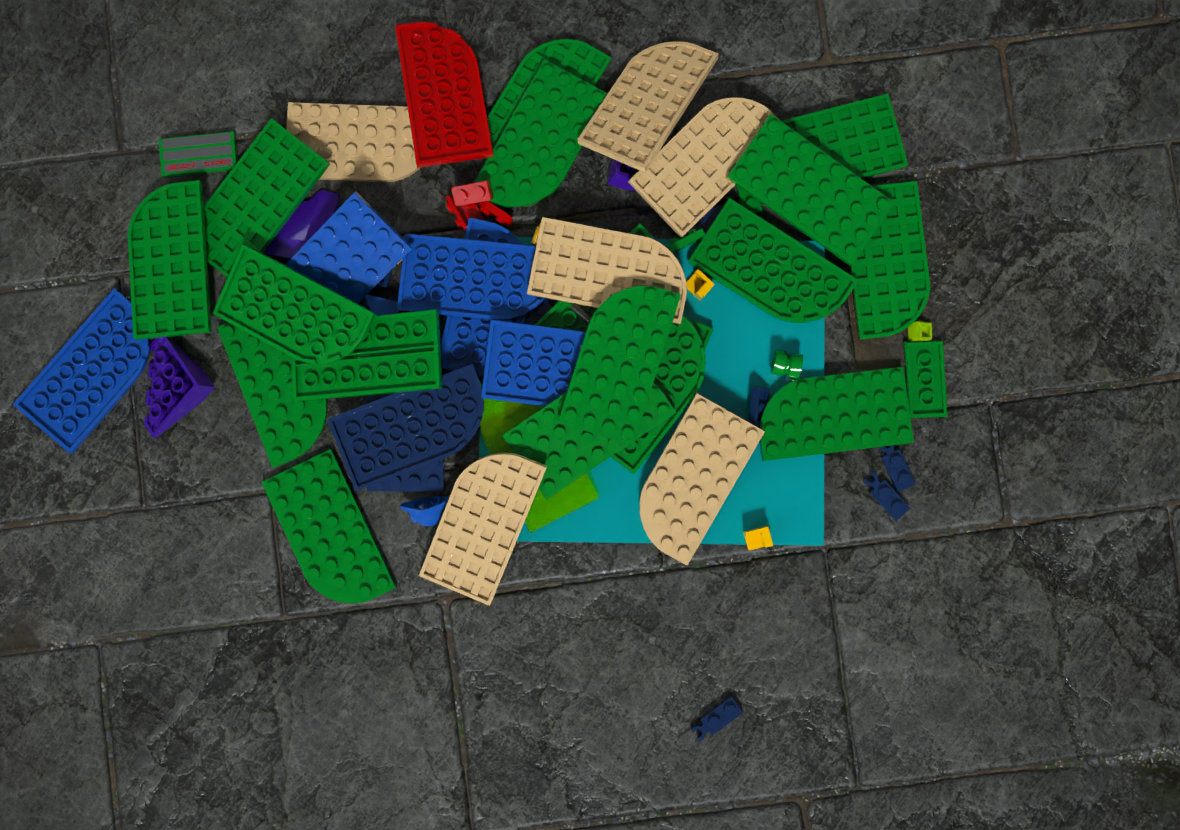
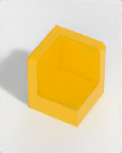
M699 269L686 282L687 290L699 301L715 285Z
M768 526L743 532L748 550L773 546Z

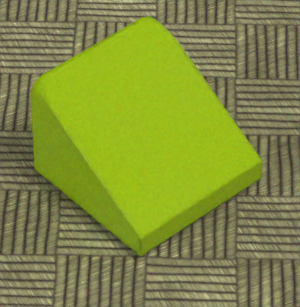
M916 321L908 327V341H932V322Z

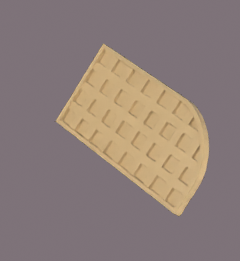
M665 42L644 49L629 61L577 139L578 144L645 173L718 60V53L689 42Z
M736 97L714 101L705 106L658 152L645 173L639 170L628 183L682 238L735 186L726 177L770 114L774 117L776 116L764 105L750 99Z
M288 102L286 130L330 163V166L319 180L395 182L409 177L420 169L416 165L408 107Z
M542 217L527 295L598 308L606 299L623 289L635 286H654L681 294L672 322L681 324L687 295L686 279L678 260L664 245L649 237Z
M698 393L695 394L644 483L639 503L641 521L651 542L660 551L685 565L689 564L765 432Z
M515 453L490 454L471 463L455 482L419 576L490 606L547 466Z

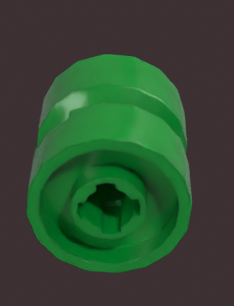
M776 349L772 359L771 374L779 376L786 374L789 378L798 379L802 370L803 355L797 353L788 355L787 351Z

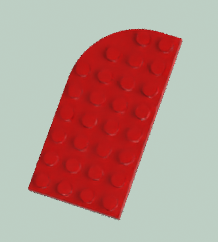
M416 22L395 25L417 168L493 157L478 63L470 45L468 46L455 31L450 28L448 30L440 27L436 23Z

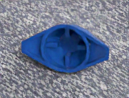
M434 496L401 503L400 507L410 514L412 522H417L423 526H433L440 521L449 497Z

